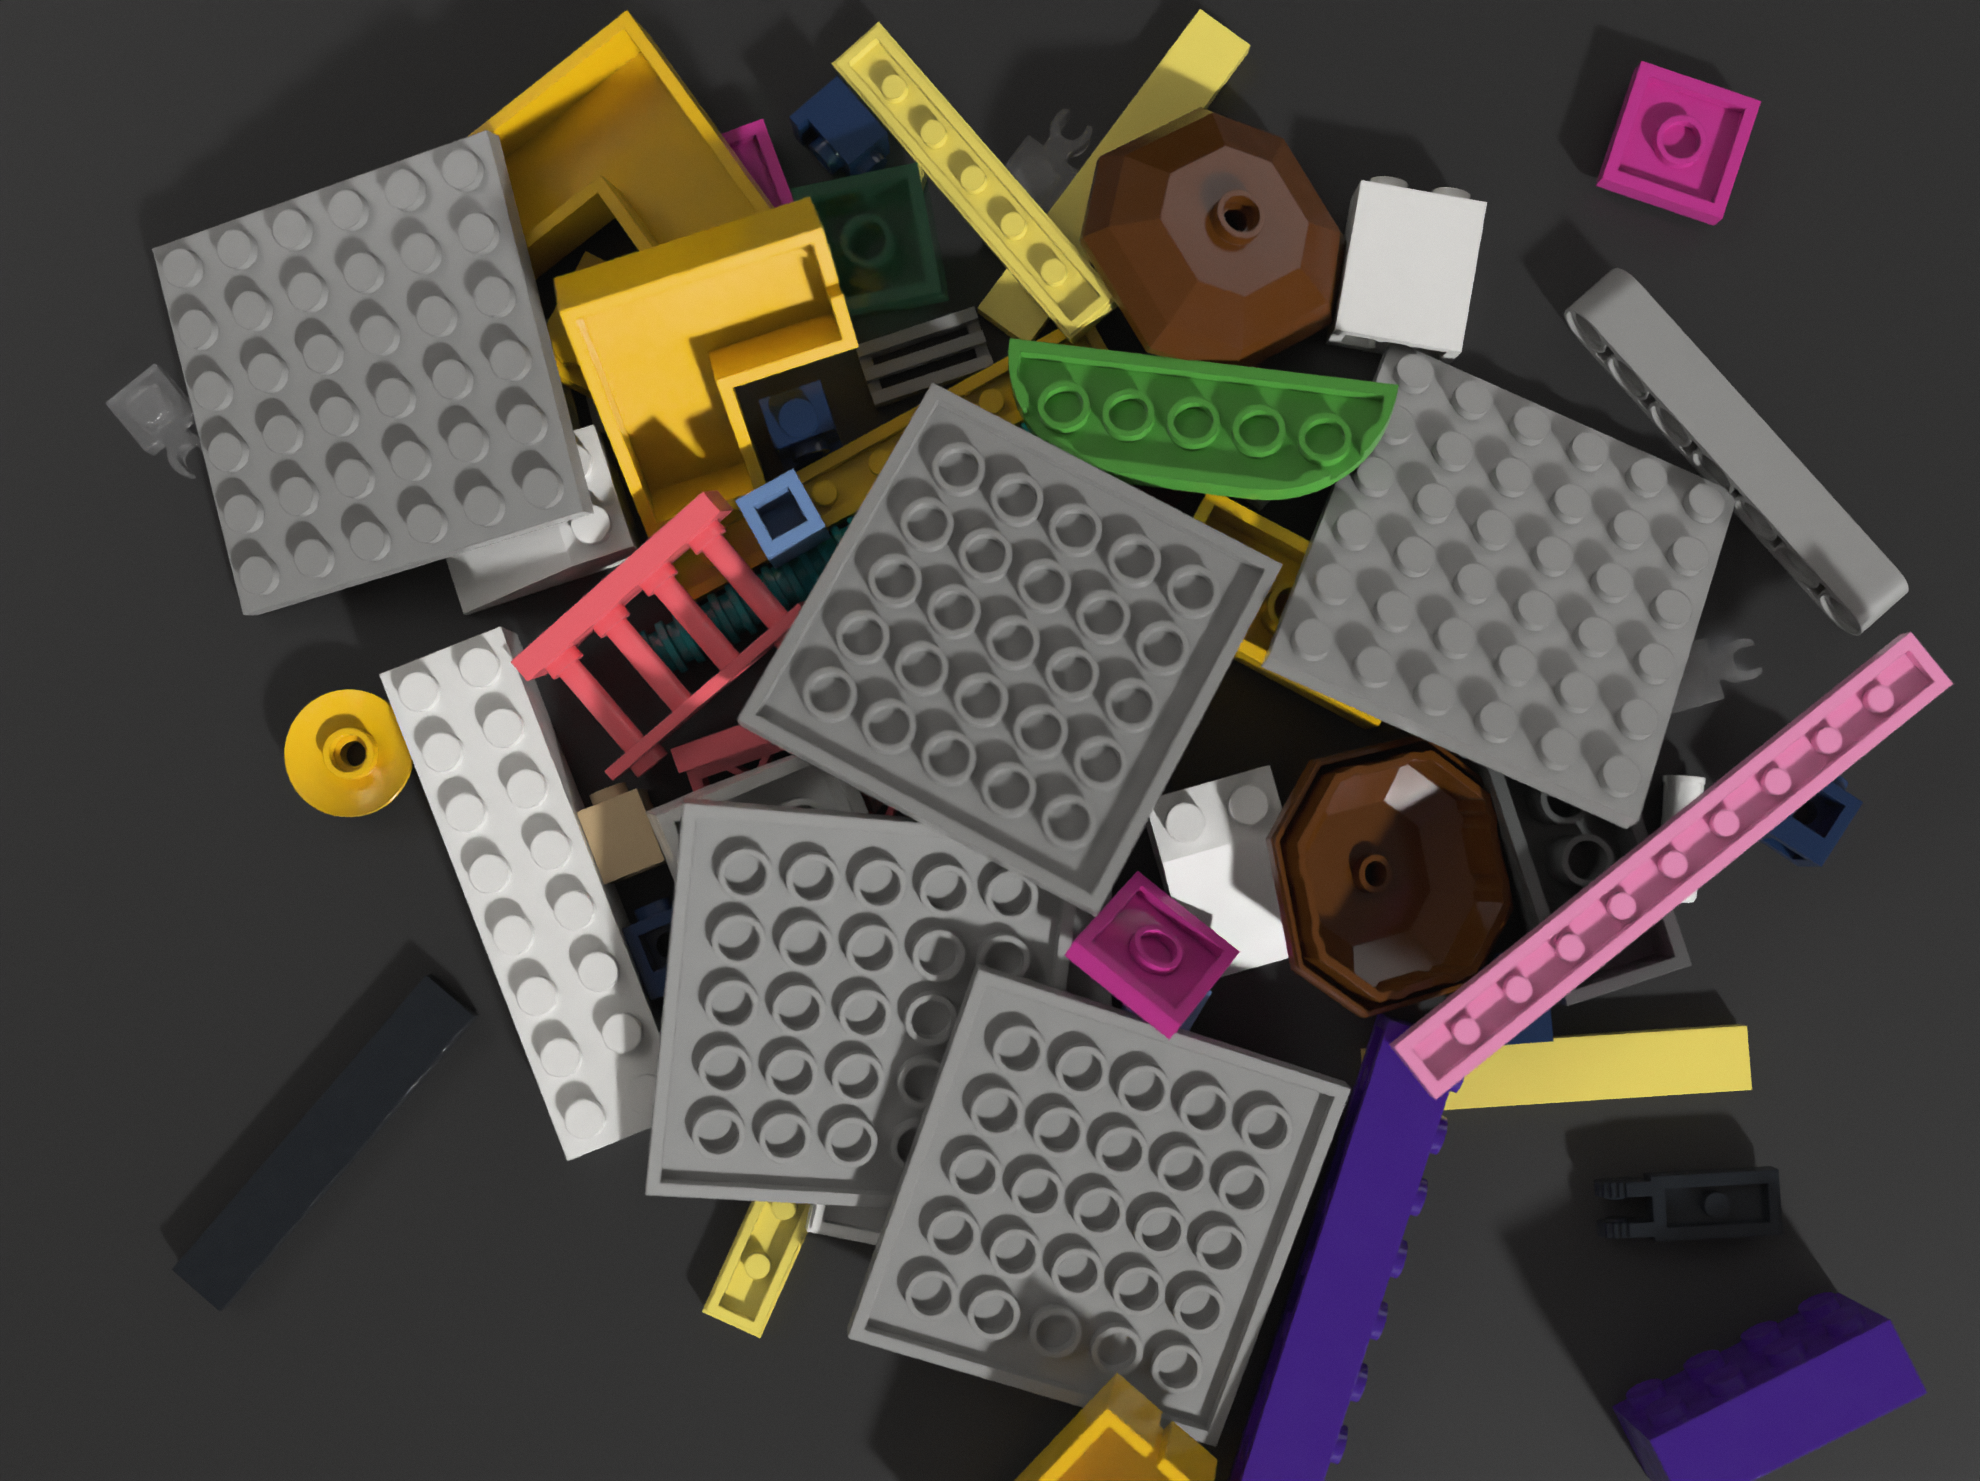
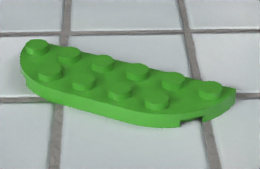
M1010 338L1008 350L1009 375L1013 397L1025 425L1033 435L1127 484L1253 500H1282L1304 496L1326 488L1350 474L1372 453L1380 442L1391 419L1399 387L1396 384L1205 361L1182 360L1163 356Z

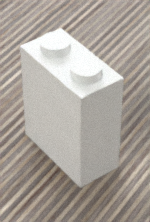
M1376 176L1371 178L1370 181L1361 180L1350 200L1344 235L1346 247L1333 323L1328 326L1326 344L1383 354L1391 342L1406 345L1450 365L1462 352L1487 202L1472 200L1468 192L1458 188L1439 187L1433 189L1432 192L1410 189L1406 181L1396 177Z

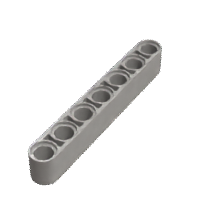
M1619 268L1610 270L1565 310V320L1578 340L1704 479L1729 489L1727 491L1729 494L1732 492L1738 493V496L1735 498L1736 502L1733 512L1838 627L1851 635L1859 636L1909 592L1907 581L1898 568L1631 274Z

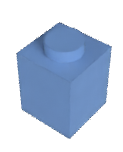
M794 469L735 500L766 557L775 569L831 538Z

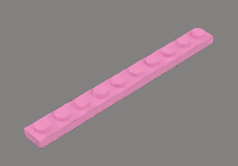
M1912 632L1898 635L1391 1042L1389 1046L1429 1096L1435 1100L1438 1099L1953 684L1952 681Z

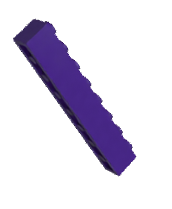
M1385 1013L1377 1014L1228 1481H1324L1330 1462L1338 1464L1343 1456L1348 1437V1427L1343 1424L1349 1402H1358L1366 1385L1368 1365L1362 1362L1370 1339L1377 1341L1380 1338L1386 1323L1388 1304L1382 1301L1390 1277L1397 1279L1400 1276L1406 1261L1408 1243L1402 1239L1409 1216L1417 1217L1425 1202L1428 1181L1422 1178L1429 1154L1437 1155L1445 1140L1448 1119L1442 1116L1449 1092L1457 1093L1464 1078L1461 1079L1436 1100L1429 1096L1389 1046L1391 1042L1415 1024L1413 1022Z

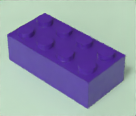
M1824 1292L1811 1296L1801 1302L1798 1306V1313L1779 1323L1776 1321H1766L1748 1328L1741 1334V1342L1721 1352L1718 1350H1707L1692 1356L1683 1364L1685 1370L1663 1381L1655 1378L1636 1384L1627 1391V1399L1612 1406L1646 1476L1651 1481H1754L1927 1394V1391L1889 1318L1839 1292L1836 1294Z

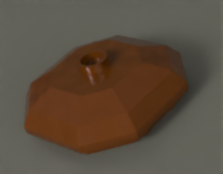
M1202 107L1099 157L1095 167L1079 240L1082 248L1145 351L1157 356L1255 367L1333 323L1346 247V240L1282 136ZM1225 218L1234 221L1239 231L1233 229Z
M1416 735L1309 760L1265 839L1291 970L1361 1018L1371 1017L1455 992L1479 973L1478 968L1485 966L1514 910L1505 855L1497 831V815L1492 806L1491 795L1482 788L1483 782L1480 775L1443 747ZM1370 863L1372 874L1368 883L1365 878V870Z

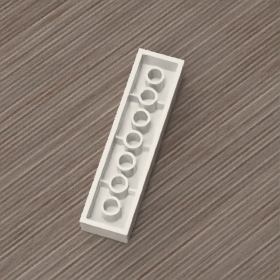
M500 626L379 675L567 1161L651 1128L663 1006L659 998L652 1001L649 1000L622 932V928L631 924L615 884L604 885L576 813L585 809L536 681L533 679L527 682L510 662L523 651L518 635Z

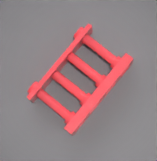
M718 490L703 491L510 661L527 682L544 676L547 673L553 680L560 677L620 746L625 754L605 770V773L612 781L630 770L639 778L664 758L668 753L660 744L775 646L778 650L805 601L798 603L788 612L726 540L723 534L727 529L721 524V521L734 509ZM690 548L696 555L703 552L768 628L765 633L741 653L735 649L675 578L678 571L672 564ZM642 590L648 597L655 594L720 670L693 695L627 620L631 613L625 605ZM594 632L600 638L609 637L672 711L669 716L647 735H643L580 661L584 655L577 647Z

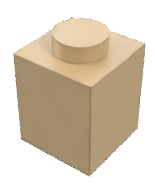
M626 782L618 783L589 795L593 806L576 812L604 885L616 884L667 863L646 814V811L654 808L647 790L636 788L629 791Z

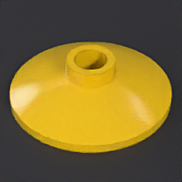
M354 689L337 690L314 699L296 716L286 737L284 748L285 766L294 789L309 805L333 816L358 817L382 809L402 791L413 767L411 755L391 704L385 699L366 691ZM359 742L365 748L366 756L360 765L352 766L347 760V750L352 744Z

